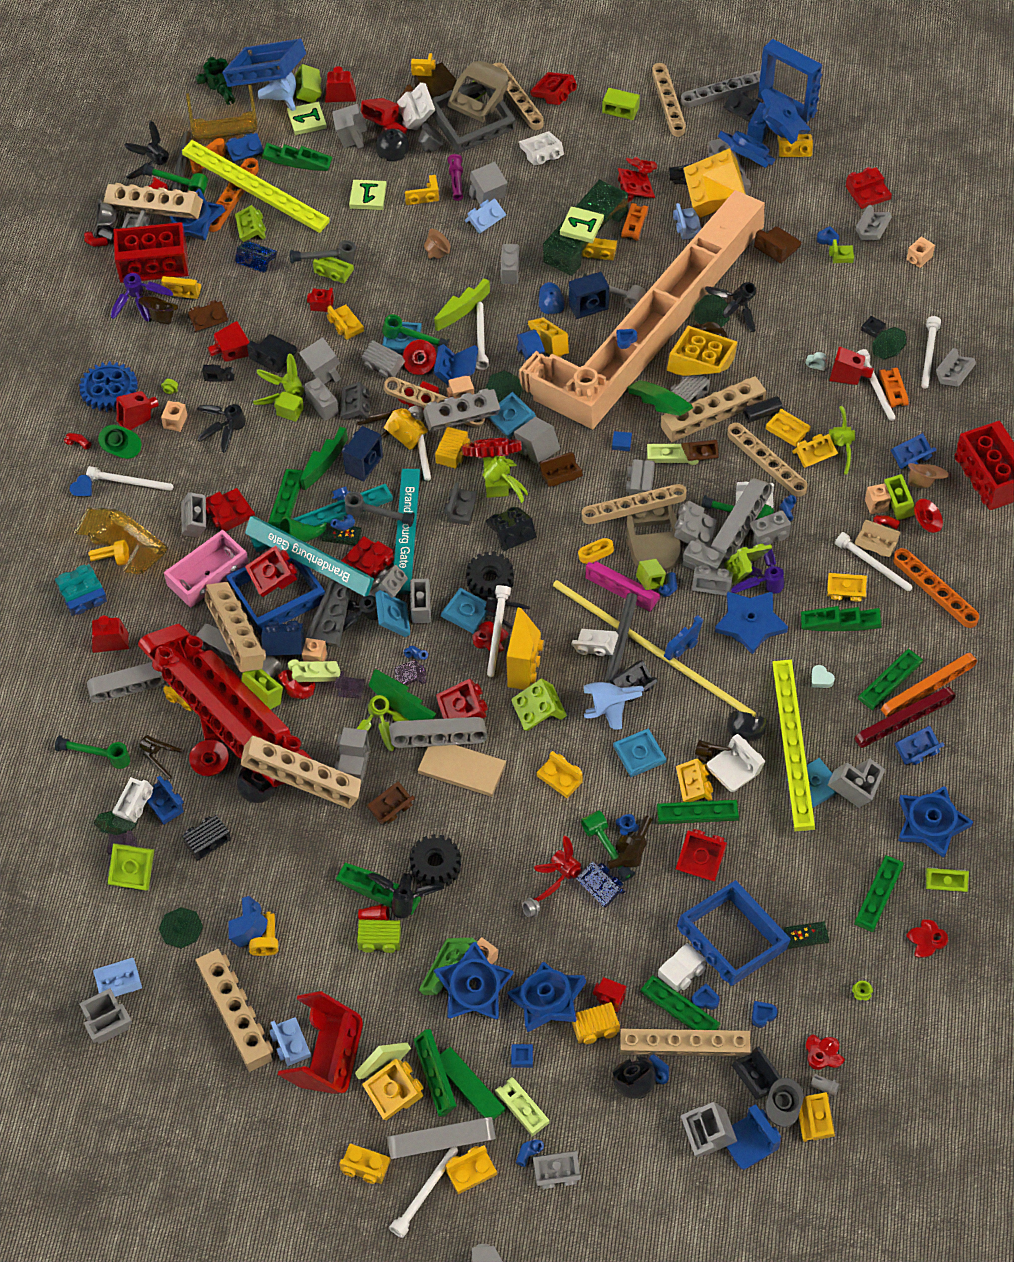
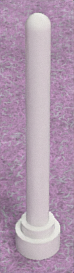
M478 302L476 304L478 355L475 368L485 370L489 366V359L485 355L483 303Z
M936 316L928 317L926 323L929 334L921 384L924 389L929 386L935 336L941 326V319Z
M862 349L856 352L866 357L864 366L871 367L868 351ZM873 371L872 377L869 380L888 419L894 421V412Z
M410 407L408 411H410L411 415L416 420L421 421L423 417L422 407ZM422 434L417 443L423 477L425 481H429L431 475L424 436Z
M89 466L86 473L93 482L103 479L168 491L174 488L171 483L105 473L98 470L97 467Z
M842 532L838 536L835 545L841 549H849L906 591L912 590L911 584L853 544L849 535Z
M498 585L495 590L498 603L487 670L489 677L495 675L505 601L508 600L511 594V588L508 586Z
M457 1147L449 1149L403 1216L397 1220L395 1219L389 1226V1229L395 1235L404 1238L409 1231V1221L445 1172V1165L451 1158L457 1155Z

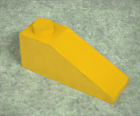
M544 317L528 321L531 330L537 331L546 353L549 355L554 354L558 357L569 353L567 332Z

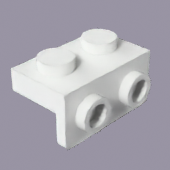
M130 777L112 813L115 816L136 823L137 819L142 815L146 801L152 795L153 787L146 780L139 781Z

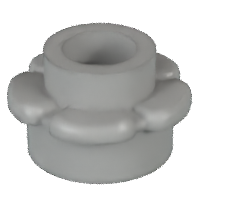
M527 898V901L522 903L524 914L527 917L538 916L540 905L537 900Z

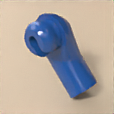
M793 495L786 497L780 504V511H784L789 521L794 518L791 510L797 501Z
M348 514L347 517L344 516L343 522L333 519L331 527L344 532L354 526L355 519H353L352 515Z
M674 572L668 573L666 575L667 584H664V587H659V592L664 597H669L677 590V580Z
M409 646V648L404 649L406 658L413 656L416 660H424L428 657L426 650H421L415 646Z
M652 1054L649 1060L656 1069V1082L666 1084L669 1080V1066L655 1054Z
M539 1139L523 1143L515 1163L525 1167L530 1156L538 1154L544 1149V1143Z

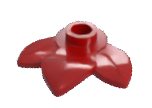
M638 157L633 159L626 158V161L637 167L642 174H648L657 169V164L654 161L640 160Z
M487 621L479 625L478 631L472 637L475 647L491 650L494 630L493 622ZM501 628L498 652L504 651L501 642L509 635L503 628Z
M923 919L921 927L913 928L906 934L911 942L917 944L914 956L920 958L932 956L936 949H943L949 940L947 933L939 929L936 922L929 919ZM941 936L939 940H934L935 937Z
M810 1035L805 1044V1048L808 1051L807 1060L809 1066L815 1070H821L826 1066L832 1068L841 1066L845 1059L840 1054H837L840 1046L839 1041L834 1037H826L820 1040L816 1035Z

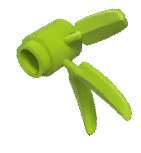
M289 353L287 356V374L283 378L260 369L257 370V374L264 380L275 385L282 383L285 392L299 397L303 395L304 388L297 376V367L292 354ZM282 393L254 400L253 404L266 405L274 403L276 398L280 397Z
M840 406L843 418L842 427L829 429V435L834 445H846L847 462L844 475H847L851 462L850 445L852 441H855V430L847 427L846 412L844 407Z
M495 456L484 469L483 477L491 484L498 482L503 477L514 489L520 502L523 503L524 498L521 490L526 496L528 495L527 490L514 477L505 475L509 467L517 466V464L511 459Z
M377 695L368 704L369 718L367 720L363 719L357 729L367 730L368 732L372 726L370 723L372 718H380L379 730L383 742L389 751H393L394 746L391 743L389 731L390 725L388 722H385L384 715L386 713L392 715V719L396 722L409 720L397 711L388 710L389 701L387 698ZM375 705H379L381 710L376 709Z

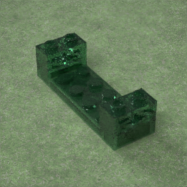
M599 179L575 207L604 215L598 230L599 232L609 219L619 222L627 213L628 193ZM564 219L543 243V262L573 276L581 267L582 250L589 242L560 235Z

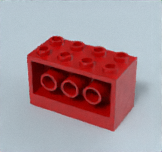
M182 222L114 229V256L120 283H124L125 276L130 273L138 274L141 277V281L162 279L163 276L175 278L189 276L187 243Z
M999 420L961 433L957 443L955 460L958 464L960 463L965 476L969 477L974 490L981 496L982 503L990 511L1013 503L1014 441Z

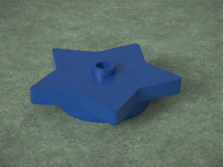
M766 88L761 92L766 105L763 109V119L777 135L787 138L793 144L797 141L798 134H806L811 130L798 115L791 97L780 98Z
M720 131L718 135L720 139L730 145L732 151L753 160L767 168L768 164L773 165L776 160L768 155L770 149L747 134L735 131L732 136L724 131Z
M198 189L196 193L203 199L198 219L169 217L172 220L171 223H183L185 237L192 236L206 240L210 224L224 213L225 209L223 205L207 202L202 191Z
M727 592L728 613L715 626L716 633L732 636L736 641L742 643L751 654H754L760 644L769 637L787 633L788 626L773 612V592L752 598Z
M945 786L931 794L920 797L900 795L899 803L906 818L898 838L900 842L925 843L941 857H945L951 837L972 827L973 821L956 810L950 801Z
M476 942L470 945L458 963L434 969V973L448 991L447 1018H453L470 1011H475L492 1019L499 1018L498 993L514 972L490 964ZM471 980H474L476 982V987L474 989L470 988L469 982Z
M542 962L536 973L529 976L523 985L508 991L507 994L511 1001L524 1009L525 1027L527 1032H530L551 1020L576 1022L574 999L586 984V979L584 975H564L562 972L553 970L548 964Z

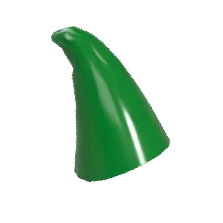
M284 516L280 521V530L303 542L319 537L327 527L326 522L313 526L301 523L287 516Z

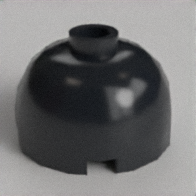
M395 128L386 129L381 132L376 140L378 156L381 159L382 157L386 158L389 162L402 160L405 154L409 152V142L406 135Z
M732 711L728 715L727 728L732 737L739 734L749 744V742L757 741L764 735L768 720L762 716H758V719H756L751 713Z
M243 767L240 770L237 779V790L248 802L263 803L269 800L275 793L277 787H273L261 774L254 773L247 767Z
M637 1057L638 1061L631 1062V1059L625 1060L613 1070L614 1077H612L614 1086L624 1097L641 1099L647 1096L654 1088L656 1074L653 1064L648 1058Z

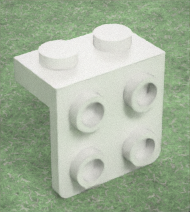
M739 734L732 737L728 745L731 748L730 751L724 750L706 764V768L730 792H735L756 777L765 763L762 756Z

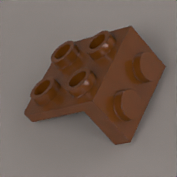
M777 226L768 233L759 229L755 235L754 247L780 264L801 246L800 240Z

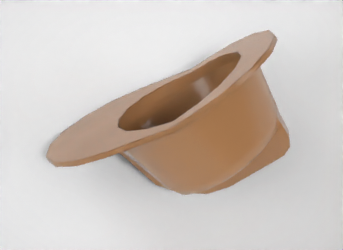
M430 229L428 238L424 243V248L428 252L429 259L432 257L441 259L450 253V243L441 232L436 229Z
M908 464V467L911 469L909 485L912 487L929 488L936 479H944L949 475L946 470L935 465Z

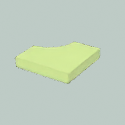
M398 1043L378 1046L355 1073L358 1079L371 1078L394 1059L401 1060L411 1049L409 1044Z

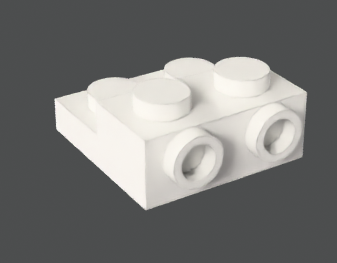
M420 82L411 93L405 92L397 101L399 113L403 117L402 124L407 129L418 130L435 111L426 83Z
M549 131L519 141L520 148L526 153L527 159L533 165H540L547 160H555L564 155L562 142Z

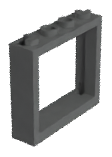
M474 81L462 85L459 93L470 96L485 90L489 98H491L495 90ZM450 90L441 96L431 99L435 108L431 115L457 154L515 130L516 119L502 100L501 103L496 105L497 110L503 117L502 120L458 137L440 109L448 106L453 91Z

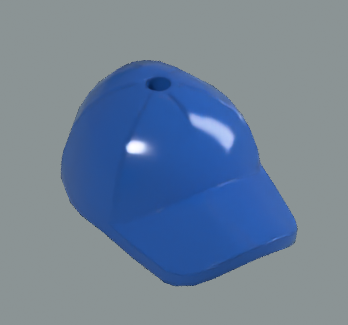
M552 282L545 283L541 286L539 292V307L541 311L546 314L562 312L565 302L559 287Z

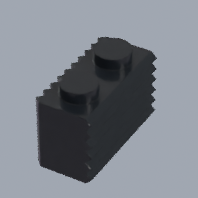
M217 815L206 817L199 826L187 829L182 836L184 844L197 861L231 840L229 830Z

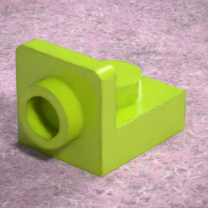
M833 239L832 246H829V256H832L833 263H853V245L837 246V239Z

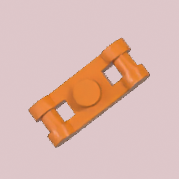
M217 138L206 146V148L222 157L226 155L225 143L222 138ZM190 159L192 173H202V169L205 167Z
M631 203L622 229L621 238L627 239V237H630L633 240H639L648 213V206L643 205L641 207Z
M891 368L888 371L885 369L879 370V378L882 380L891 408L896 407V405L908 406V396L898 368Z

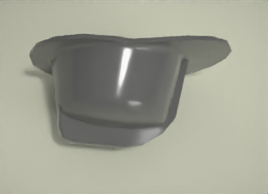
M423 123L418 140L423 145L422 149L424 152L427 150L434 152L441 145H444L443 137L433 126Z
M100 198L98 199L96 209L97 224L95 236L98 227L110 226L116 220L115 208L108 203L101 202Z
M780 1078L774 1082L769 1091L765 1110L768 1118L777 1126H791L798 1118L804 1095L802 1088L796 1081L790 1078Z

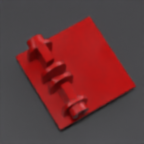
M618 168V181L620 182V188L624 193L625 200L630 202L635 195L655 198L647 174Z

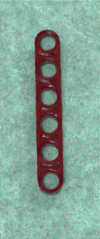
M950 687L943 688L860 731L854 737V740L860 748H864L949 704L955 699L956 694Z

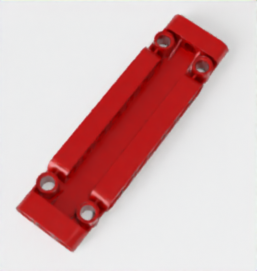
M175 624L149 633L139 640L138 647L153 661L152 667L162 673L163 679L240 759H242L244 746L252 735L312 759L303 749H299L301 746L300 739L290 734L289 728L242 682L212 650L203 651L201 649L203 645L202 639L191 635L181 624ZM251 769L254 773L261 774L273 787L285 784L282 781Z

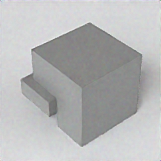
M358 104L333 111L335 130L343 147L346 148L352 145H356L358 149L364 147L361 133L367 131V127Z
M495 162L471 171L470 180L473 183L469 189L471 199L476 198L479 204H482L487 199L490 202L494 198L497 201L505 197L508 183Z
M323 337L299 352L315 379L320 378L324 384L331 379L335 383L341 379L335 369L340 362Z
M534 417L514 431L515 438L521 441L522 450L518 452L525 456L528 454L529 459L537 464L560 450L554 426L537 417Z
M111 988L79 1003L87 1020L84 1022V1025L93 1043L98 1042V1045L129 1030V1025L132 1024L123 1003L118 1005Z
M715 1102L681 1115L696 1157L708 1155L737 1142L726 1109Z

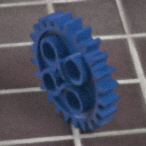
M111 361L108 362V365L102 362L101 367L95 365L94 370L89 368V373H84L85 378H81V384H79V391L83 402L86 401L87 406L91 405L92 409L98 407L99 411L105 408L106 412L109 411V408H112L114 411L116 410V397L134 393L138 389L134 371L131 372L130 367L125 368V364L119 367L118 362L112 365Z

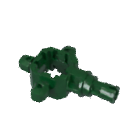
M209 57L203 65L204 74L201 73L195 76L197 84H205L207 82L210 89L217 90L224 97L227 105H230L229 101L232 104L235 103L236 99L232 94V86H227L222 74L228 66L226 59Z

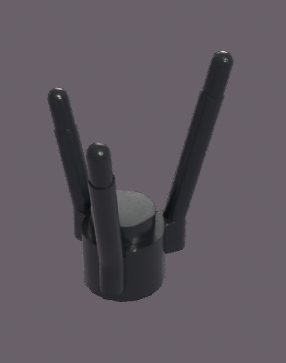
M694 163L669 167L670 181L674 180V184L687 185L686 181L680 180V178H684L683 168Z
M492 596L488 597L484 610L489 611L488 616L495 618L498 599ZM505 601L506 606L528 610L531 608L525 604ZM503 619L502 624L513 629V625Z

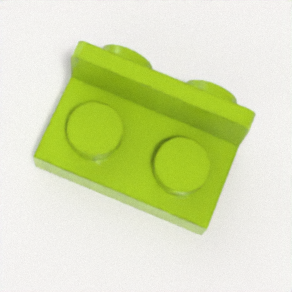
M250 205L235 214L239 237L243 242L256 235H259L262 239L266 238V228L262 222L263 215L259 209L256 210Z

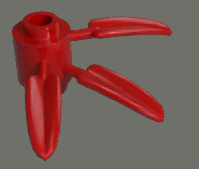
M563 836L564 852L562 850L557 851L549 864L534 866L535 871L540 873H552L557 870L562 874L549 889L534 898L538 902L555 892L565 877L567 879L576 878L581 872V863L572 857L573 846L568 836Z

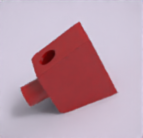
M336 66L333 68V71L327 73L325 103L356 102V87L350 71H343L342 67Z
M384 98L362 100L361 113L365 119L382 126L395 122L398 119V103Z
M238 321L214 333L215 344L207 347L211 357L221 354L226 362L249 356L247 348L249 340Z
M838 347L829 381L857 385L861 376L871 379L874 368L864 366L866 358L864 355Z
M142 391L116 397L117 422L121 427L132 430L151 419V409L159 406L156 397L148 399Z
M103 615L99 619L92 621V653L129 649V633L120 618H109Z

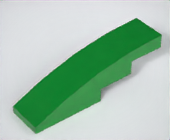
M266 143L261 159L294 168L328 171L333 157L301 146L299 150L286 144L281 148Z
M639 380L627 387L629 394L641 396L642 403L653 404L657 412L681 416L693 409L692 404L668 389L654 383Z
M339 427L334 440L326 438L321 451L312 452L300 478L302 490H307L334 463L348 440L347 428Z
M839 606L801 611L802 630L860 631L882 628L880 608L860 611L859 607L840 610Z
M377 669L374 670L368 686L377 695L386 697L389 701V706L409 721L431 720L435 718L436 713L421 705L423 700L407 692L409 687Z
M346 862L344 863L336 877L337 882L392 908L393 892L383 888L367 877L369 873L375 872ZM393 882V888H399L400 884ZM420 896L413 898L412 912L409 915H413L421 900Z

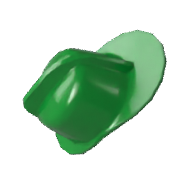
M112 424L104 427L99 433V445L108 453L130 459L137 456L141 451V439L135 432Z

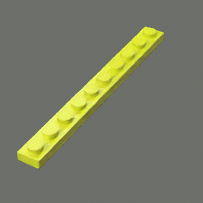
M191 140L182 150V155L319 233L330 222L329 217L194 140Z
M792 659L772 661L794 831L815 830Z

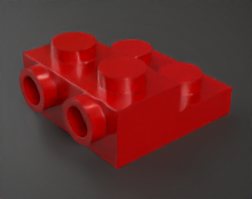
M547 72L530 93L532 97L545 98L547 104L560 105L563 101L567 100L568 95L572 91L576 90L577 84L573 74Z
M867 167L860 173L852 172L846 178L845 187L861 209L867 208L868 205H875L890 200L892 197L891 192L884 184L885 178L877 167Z
M238 488L223 495L219 491L206 498V514L211 515L212 522L216 528L219 527L220 530L225 532L248 521L250 516H255V512Z
M363 536L341 561L375 579L378 578L377 575L386 566L392 563L394 559L393 549L379 541L375 543Z
M274 546L245 566L258 593L262 597L278 587L284 589L297 580L295 574L298 572L292 563H288L287 560L290 559L288 553L284 549L280 550L277 546Z
M467 679L436 694L443 719L480 717L483 719L487 717L485 711L488 710L486 702L480 698V695L483 694L478 683L475 684L471 679Z
M693 829V832L688 830L675 869L715 882L728 845L727 842H724L725 838L713 835L711 838L705 836V832L698 829Z

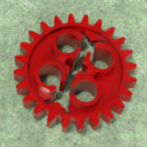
M508 438L479 439L462 446L463 455L475 456L476 458L507 456L509 453L522 450L520 440Z

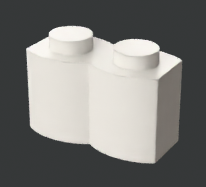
M687 943L660 967L658 977L677 992L681 989L685 990L691 983L690 979L695 976L699 977L705 971L706 959Z

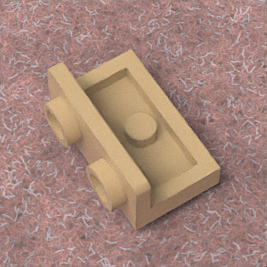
M865 520L862 530L856 538L855 545L860 546L864 550L874 551L880 556L890 557L896 548L900 532Z

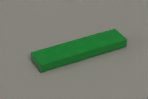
M286 469L268 521L272 526L280 528V521L284 516L291 518L301 488L300 478L304 470Z
M908 648L858 696V700L873 711L923 663V659Z
M737 800L657 803L658 825L739 821Z
M885 855L855 919L854 925L874 932L903 869L904 862Z
M654 975L640 989L641 994L691 1030H718L721 1026L720 1022Z
M425 1029L413 1041L438 1116L445 1117L457 1105L431 1029Z
M451 1046L440 1054L448 1079L483 1118L492 1117L494 1121L505 1112V1107Z

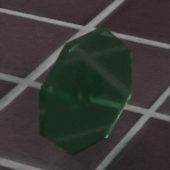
M705 295L694 306L695 321L698 324L713 321L723 327L730 320V316L728 318L722 316L728 303L720 295Z
M896 327L881 331L872 343L873 354L883 360L898 356L907 344L906 332Z
M505 370L492 374L485 387L488 390H495L498 403L512 392L520 398L523 391L519 378Z
M113 811L100 813L94 820V825L100 832L113 835L132 832L138 824V821L134 823L115 816L112 813Z
M182 907L165 914L159 927L165 944L180 949L197 942L203 929L197 912Z

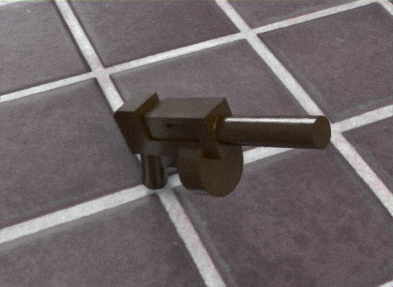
M650 816L644 817L637 835H632L631 838L622 836L618 839L615 847L620 854L617 859L608 861L610 869L622 865L624 867H638L640 865L641 856L647 844L645 835L652 821Z

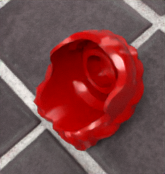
M284 670L278 674L280 682L290 697L308 699L314 695L315 682H297V680H293V672L290 670Z

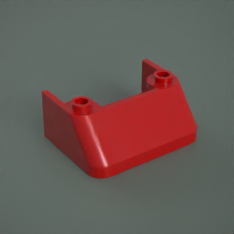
M322 991L297 995L298 1001L311 1008L309 1020L311 1025L319 1030L310 1068L303 1066L280 1070L278 1075L303 1089L332 1094L344 1093L347 1091L363 1027L362 1018L357 1012Z

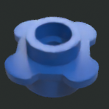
M346 486L332 491L334 495L332 499L343 500L351 491H348Z
M626 814L616 819V825L619 826L620 834L623 836L632 831L637 832L639 829V825L635 823V818L632 814Z

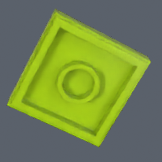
M114 843L108 885L149 890L154 849Z

